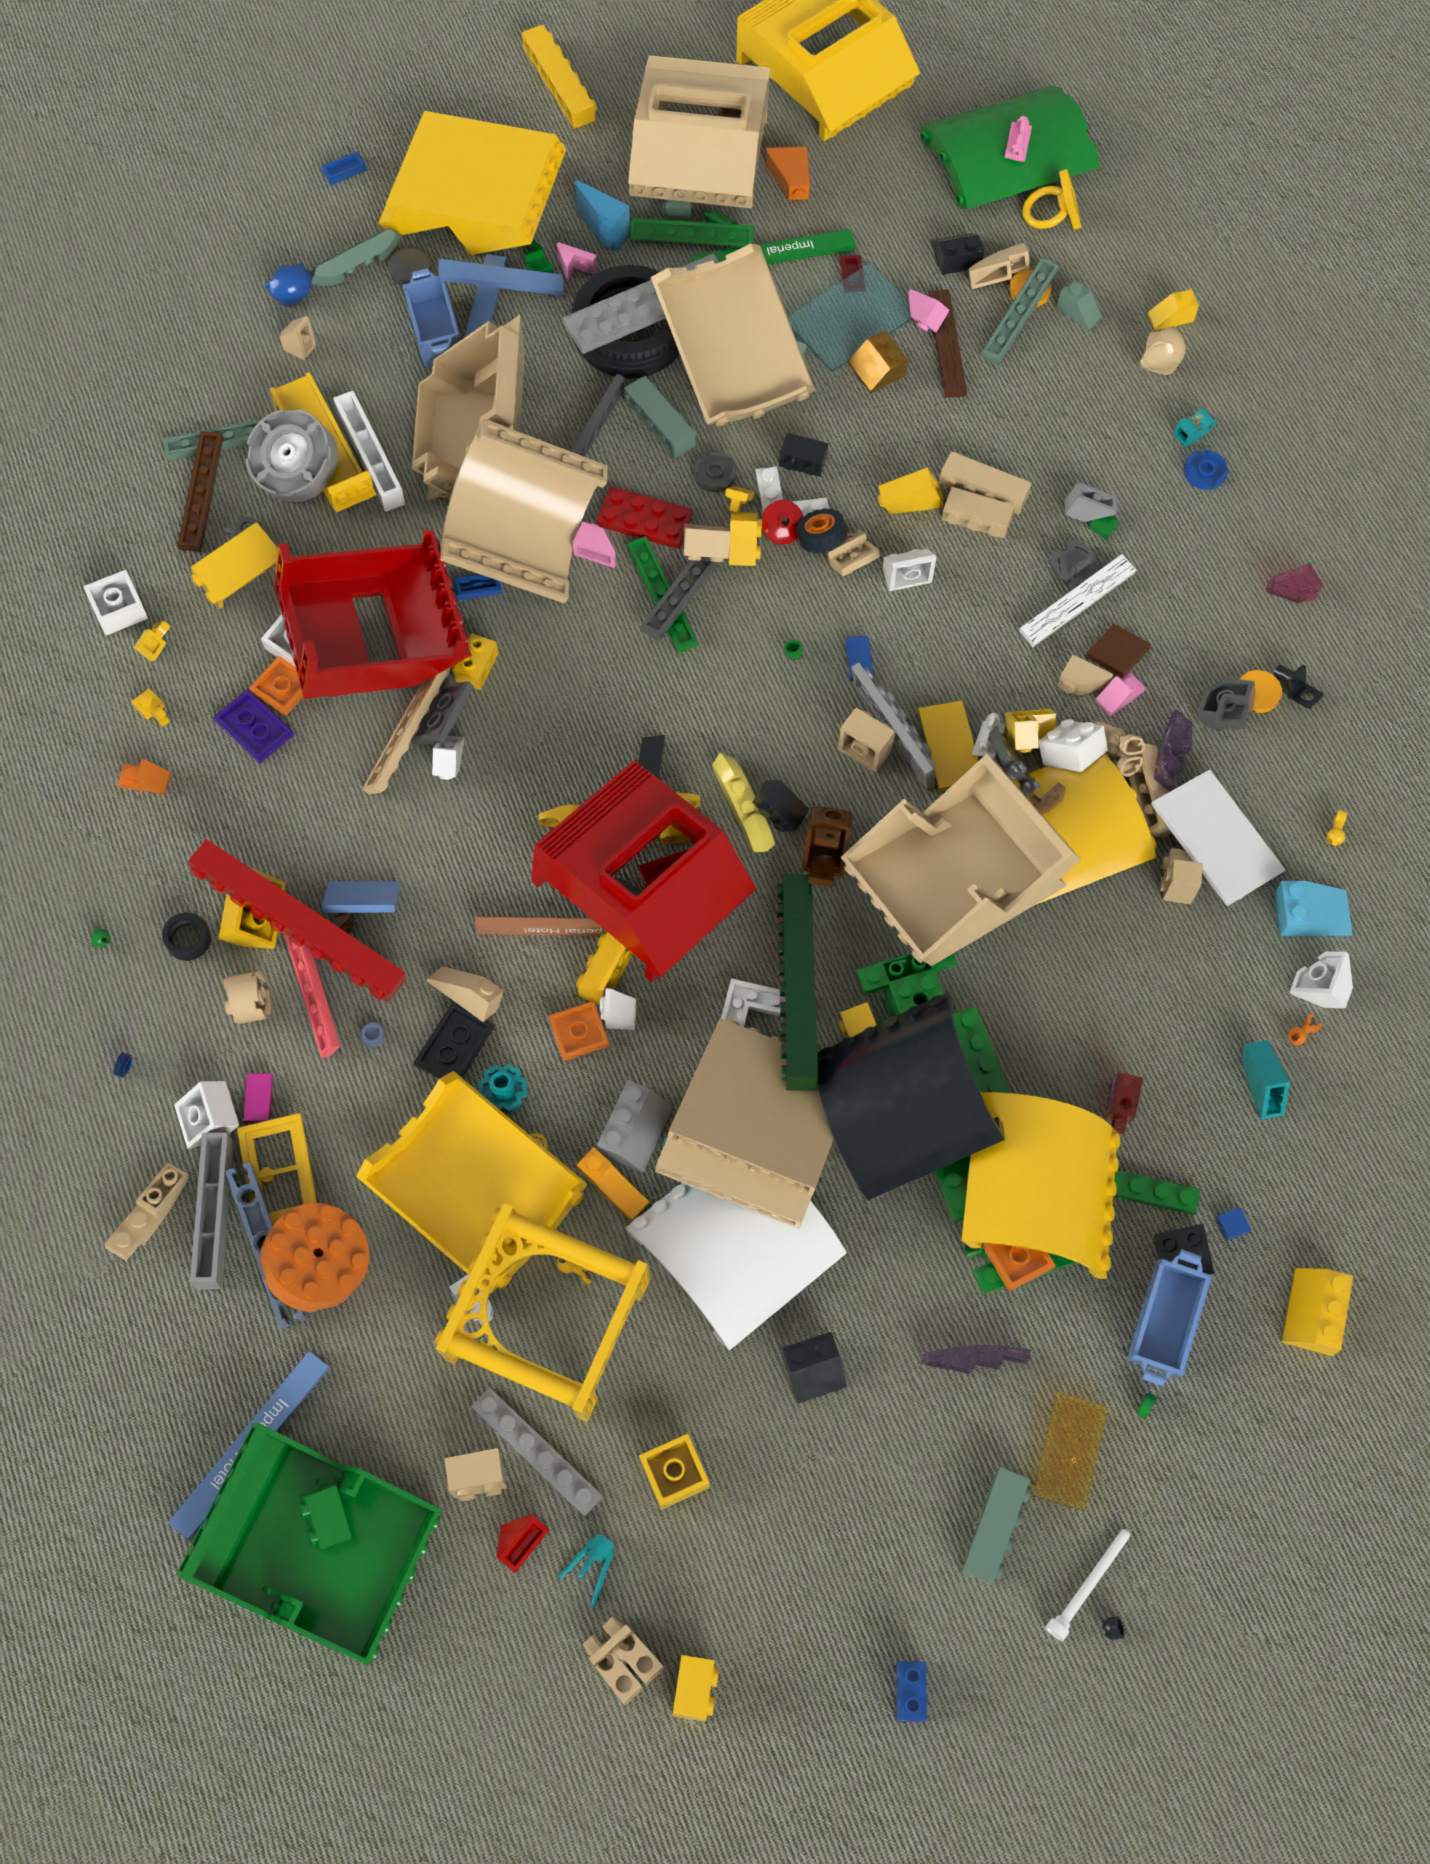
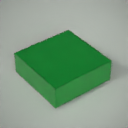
M1113 516L1095 519L1090 523L1089 529L1107 540L1117 529L1120 521Z

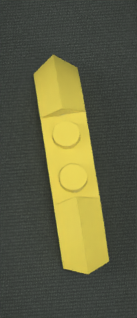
M719 753L712 764V768L745 839L753 852L768 851L775 845L766 818L758 812V808L752 803L755 795L735 758Z

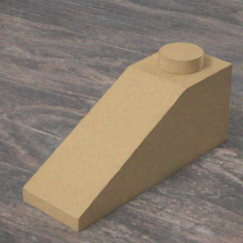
M444 966L427 978L429 984L482 1022L498 1010L504 990L486 977Z

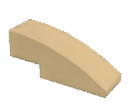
M1018 244L996 252L969 268L971 289L1012 279V274L1030 270L1029 251L1025 244Z

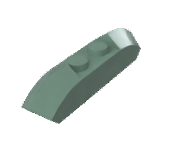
M390 229L382 230L313 266L310 272L312 284L319 286L336 285L344 282L343 273L349 275L357 270V265L362 263L365 266L372 263L374 256L379 262L383 261L394 251L401 235Z

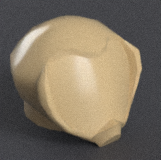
M1175 328L1151 332L1147 339L1146 350L1139 361L1141 368L1163 375L1172 374L1183 360L1186 352L1183 335Z

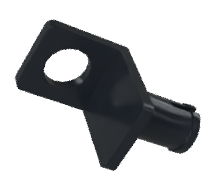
M1281 664L1275 668L1273 675L1288 684V698L1308 709H1311L1323 698V692L1306 684L1305 665L1302 664L1295 672ZM1308 692L1312 693L1315 697L1312 700H1304L1301 698V695Z

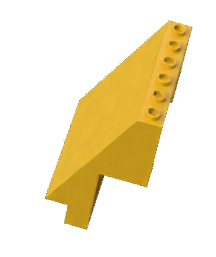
M424 111L387 199L379 224L384 230L390 229L400 235L449 226L471 255L531 244L564 158L566 148L556 134Z

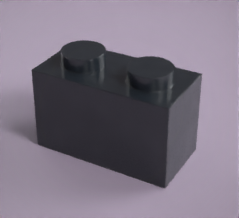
M787 433L780 451L779 467L821 477L828 456L829 443Z
M781 780L765 781L752 802L758 808V812L767 817L773 823L774 828L780 832L797 831L809 811V808Z

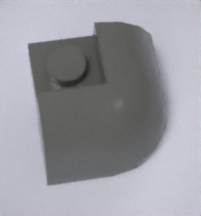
M1230 678L1222 679L1223 682L1213 685L1210 689L1206 688L1197 712L1200 721L1218 731H1223L1224 727L1245 729L1248 717L1252 715L1254 707L1255 682Z

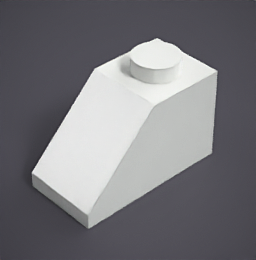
M447 736L445 742L436 743L433 748L432 775L439 776L441 779H452L457 776L460 770L464 737Z

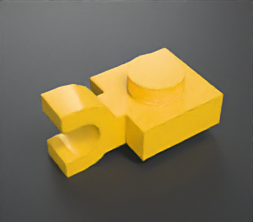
M164 620L161 623L156 622L152 630L146 629L133 648L151 662L155 661L166 645L162 637L168 631L170 625Z
M149 688L131 701L133 707L146 720L153 716L162 727L170 722L165 716L163 701Z

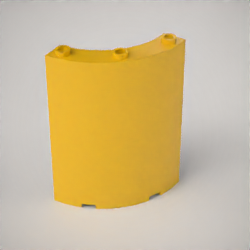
M1104 753L1082 772L1047 766L1029 773L1040 784V788H1036L1027 798L1081 858L1073 868L1061 877L1067 886L1041 902L1156 858L1155 848L1157 844L1154 837L1150 834L1142 810L1136 800V791L1132 786L1129 787L1127 781L1110 760L1107 753ZM1016 779L1013 780L1014 783L1020 788L1019 782Z
M454 1071L437 1081L432 1092L423 1103L426 1109L418 1119L413 1116L399 1131L401 1137L394 1144L390 1145L387 1142L378 1151L367 1157L356 1176L469 1276L471 1274V1271H469L470 1264L475 1256H479L483 1248L480 1247L481 1240L486 1232L490 1233L493 1227V1223H491L492 1217L497 1208L501 1209L503 1203L512 1206L517 1214L556 1229L571 1208L577 1206L584 1198L582 1192L587 1186L586 1182ZM521 1239L523 1242V1249L529 1250L532 1247V1244H526L525 1242L527 1240ZM514 1240L511 1246L503 1244V1250L507 1255L512 1256L517 1252V1244ZM497 1252V1261H493V1263L498 1266L502 1263L503 1258ZM532 1256L517 1260L504 1269L495 1280L490 1294L497 1288H505L511 1281V1276ZM484 1280L482 1286L487 1287L489 1285V1281Z

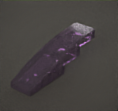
M1178 710L1172 713L1165 729L1155 766L1154 779L1168 791L1178 787V773L1185 768V754L1192 750V722Z
M1000 1345L951 1347L924 1353L920 1364L971 1375L975 1365L999 1370L1002 1360L1026 1365L1030 1358L1031 1349Z

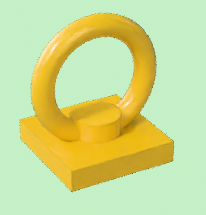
M1067 169L1059 172L1062 188L1045 186L1031 193L1026 199L1022 214L1029 226L1037 229L1051 228L1062 222L1069 214L1073 229L1082 228L1076 195ZM1050 194L1057 195L1061 210L1056 216L1048 220H1037L1032 217L1030 210L1038 198Z

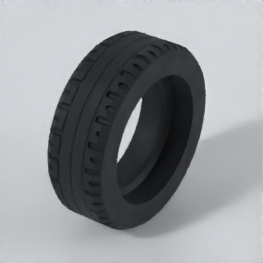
M622 265L603 270L591 277L579 289L573 301L572 313L650 281L651 277L658 274L659 271L638 265ZM666 319L664 327L647 339L635 342L614 340L584 354L581 353V356L591 366L608 375L616 376L618 374L624 378H639L663 370L677 359L680 352Z

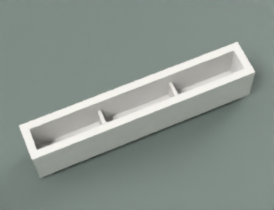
M354 391L334 397L337 415L364 470H368L372 478L373 488L384 511L387 512L405 505L402 488Z

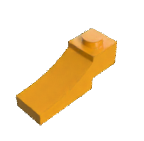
M594 1147L576 1165L577 1171L632 1222L650 1205V1201L633 1187L612 1163Z

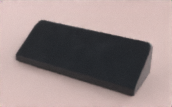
M665 735L643 737L638 763L659 779L665 748Z

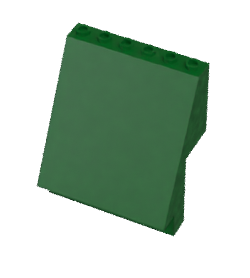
M253 1423L175 1576L368 1666L370 1661H373L379 1652L380 1646L378 1644L382 1635H385L391 1627V1616L395 1608H398L404 1599L403 1591L407 1582H411L417 1570L415 1565L419 1557H422L428 1548L429 1542L427 1540L431 1531H434L439 1525L441 1519L439 1514L442 1509L358 1467L342 1465L260 1423ZM332 1484L337 1486L352 1538L320 1550L316 1549L314 1545L311 1546L306 1535V1530L309 1529L306 1519H302L298 1504L301 1503L300 1495Z

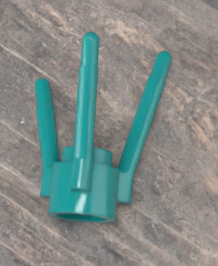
M596 1534L593 1540L589 1539L585 1547L558 1576L560 1579L564 1578L586 1554L590 1557L579 1572V1578H583L594 1560L601 1563L604 1559L590 1604L591 1607L596 1606L609 1564L615 1555L611 1552L615 1546L614 1543L600 1534Z

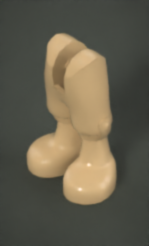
M1095 722V725L1104 726L1108 748L1106 753L1113 760H1119L1117 768L1121 774L1128 777L1136 773L1144 759L1138 755L1145 750L1143 740L1135 734L1126 735L1118 727L1116 728L1104 722Z

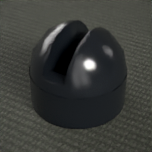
M1119 1616L1110 1617L1103 1622L1102 1629H1107L1108 1631L1104 1633L1105 1637L1110 1640H1118L1125 1637L1124 1626Z

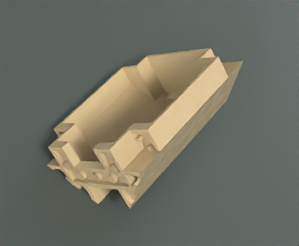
M520 315L500 327L489 321L436 357L433 360L432 374L419 383L412 470L424 476L423 482L428 485L427 500L436 501L437 497H449L450 501L465 454L483 419L520 432L525 360Z

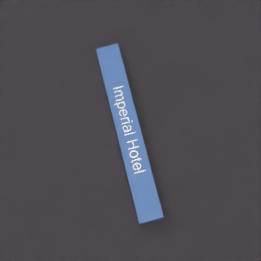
M308 1351L168 1523L185 1538L191 1540L199 1530L252 1424L260 1423L279 1432L328 1372L330 1367Z

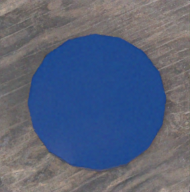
M1196 451L1188 457L1184 466V475L1192 486L1201 490H1212L1224 483L1228 474L1227 463L1220 454L1214 451Z

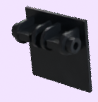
M1204 1224L1154 1235L1159 1260L1165 1259L1172 1262L1179 1255L1180 1250L1183 1249L1202 1256L1203 1273L1215 1274ZM1178 1259L1177 1264L1197 1270L1198 1265Z

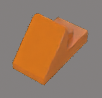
M141 759L140 765L123 764L118 785L120 788L165 794L171 773L146 759Z

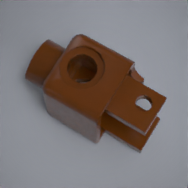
M821 806L812 808L802 862V869L810 872L808 883L832 887L834 876L841 877L844 875V866L846 864L841 857L849 848L853 823L852 812ZM821 855H829L834 858H825Z

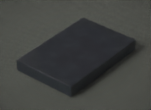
M452 1003L415 1059L414 1066L438 1079L452 1071L463 1078L492 1033L494 1025L486 1020L482 1022L467 1010Z

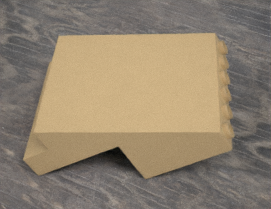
M988 754L981 758L924 812L906 799H903L841 857L846 864L844 869L853 878L856 876L859 880L857 883L858 887L865 894L869 893L873 899L870 901L879 911L883 910L886 914L884 917L885 921L892 928L896 927L900 932L898 934L899 939L905 945H910L913 948L911 953L920 963L924 961L931 966L1066 887L1067 885L1061 877L1081 860L1000 765Z
M720 1018L671 1124L667 1140L656 1164L655 1172L799 1229L834 1139L823 1109L818 1083L817 1090H786V1080H781V1065H786V1059H781V1044H785V1041L776 1036L771 1038L765 1036L760 1030L753 1027L748 1029L742 1027L733 1019L726 1018L724 1020Z

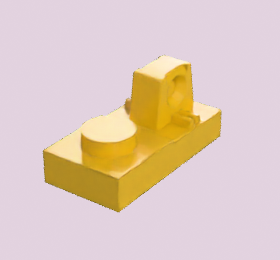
M736 486L727 488L725 496L731 499L729 511L740 512L741 504L752 501L755 491Z

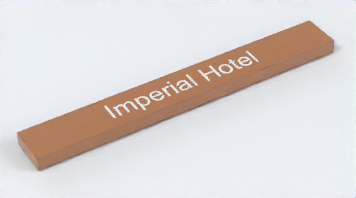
M475 917L477 934L601 936L602 933H607L606 930L591 918Z

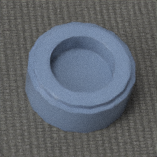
M376 1022L367 1023L360 1032L362 1042L370 1048L379 1047L383 1044L386 1036L384 1028Z

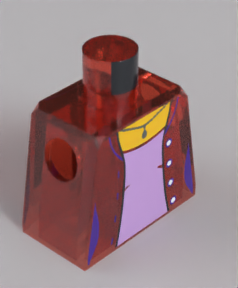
M1118 1072L1110 1083L1105 1116L1112 1119L1111 1126L1118 1133L1125 1134L1127 1122H1131L1136 1116L1143 1077ZM1119 1104H1122L1125 1107V1110L1121 1109L1119 1107Z

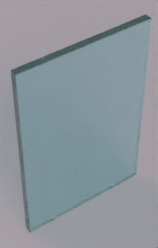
M871 263L787 316L793 332L831 372L846 364L868 338L884 330L891 334L913 319L911 318L909 302Z

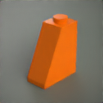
M807 147L766 148V167L788 200L809 199L810 180Z

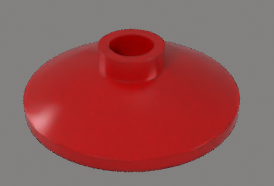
M777 500L769 504L761 517L762 530L765 536L776 544L785 545L798 539L797 523L803 517L801 509L795 503L788 500ZM783 517L787 518L788 524L786 526L782 525L781 523Z

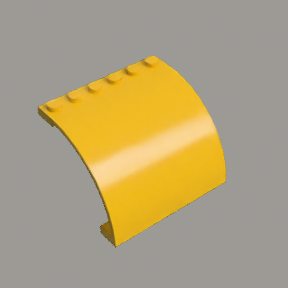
M980 1092L992 1117H999L1002 1121L1005 1140L976 1152L970 1157L962 1241L971 1248H982V1243H992L1055 1254L1084 1265L1088 1268V1272L1097 1279H1107V1270H1110L1111 1267L1109 1246L1113 1242L1111 1221L1115 1217L1112 1204L1113 1196L1117 1192L1114 1179L1115 1172L1118 1171L1116 1153L1117 1148L1120 1147L1119 1133L1101 1117L1071 1104L1030 1095Z

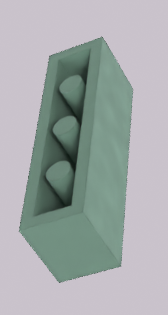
M643 376L624 388V398L627 405L674 459L695 447V429L684 421L682 414L671 406L669 399L666 396H662L654 382H650L646 376Z
M1002 1467L998 1468L962 1566V1573L990 1585L995 1582V1579H1001L1005 1564L1001 1563L1004 1553L1009 1555L1014 1543V1539L1010 1537L1013 1527L1018 1529L1023 1517V1513L1019 1512L1022 1502H1028L1032 1488L1028 1487L1029 1478Z

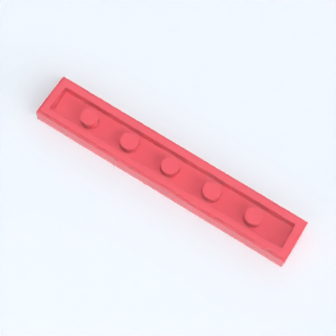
M284 933L321 1058H328L340 1047V1042L314 957L309 952L310 949L304 945L301 947L297 946L290 940V936Z

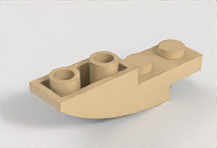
M167 1163L137 1198V1206L107 1240L105 1248L127 1261L139 1245L142 1244L144 1246L156 1231L178 1198L189 1175L174 1165Z

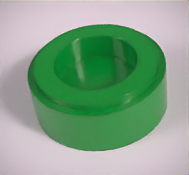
M1151 1392L1147 1393L1137 1410V1415L1146 1419L1158 1396Z

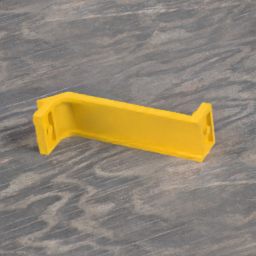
M310 372L306 373V376L276 389L274 387L270 388L276 410L297 411V409L306 411L325 425L335 438L338 448V464L331 482L322 491L330 506L336 512H339L376 496L377 494L373 489L372 478L368 470L362 472Z

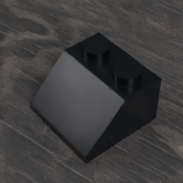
M968 233L931 240V246L941 275L967 271L973 265L983 260L984 248L978 234Z
M832 1332L782 1348L781 1357L797 1403L847 1387L841 1358Z

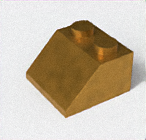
M886 330L868 338L848 360V365L871 394L905 377L908 359Z

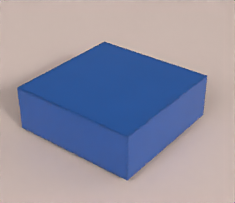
M1241 1207L1216 1217L1226 1241L1251 1232Z

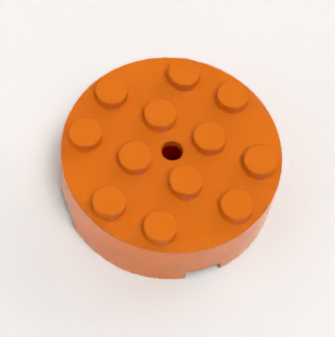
M324 1203L299 1205L283 1214L264 1240L260 1253V1264H262L266 1277L264 1281L275 1297L294 1309L316 1312L320 1309L334 1308L343 1303L363 1280L369 1265V1246L367 1238L357 1221L340 1208Z

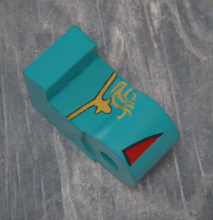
M1202 408L1188 419L1183 418L1178 421L1173 435L1187 448L1205 436L1216 425L1217 419L1205 408ZM1183 432L1188 435L1187 438L1183 436Z

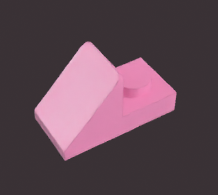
M559 242L557 243L558 261L567 280L570 279L575 269L595 274L597 270L596 254Z
M1130 672L1121 679L1116 676L1095 701L1109 716H1112L1141 695L1146 687Z

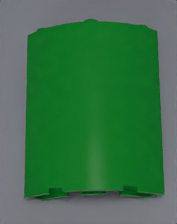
M1048 86L920 126L922 143L939 156L940 162L945 165L956 192V203L960 209H971L1061 180L1059 172L1066 169L1069 176L1072 177L1100 168L1094 140H1089L1087 131L1090 128L1084 115L1069 94L1064 95L1063 89L1057 86ZM1021 116H1026L1029 126H1032L1025 162L1004 158L1012 122L1017 123Z

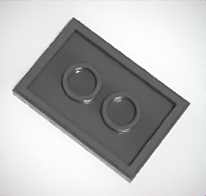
M469 681L441 685L439 694L432 700L429 712L422 718L419 730L413 735L411 741L416 745L445 742L474 686Z

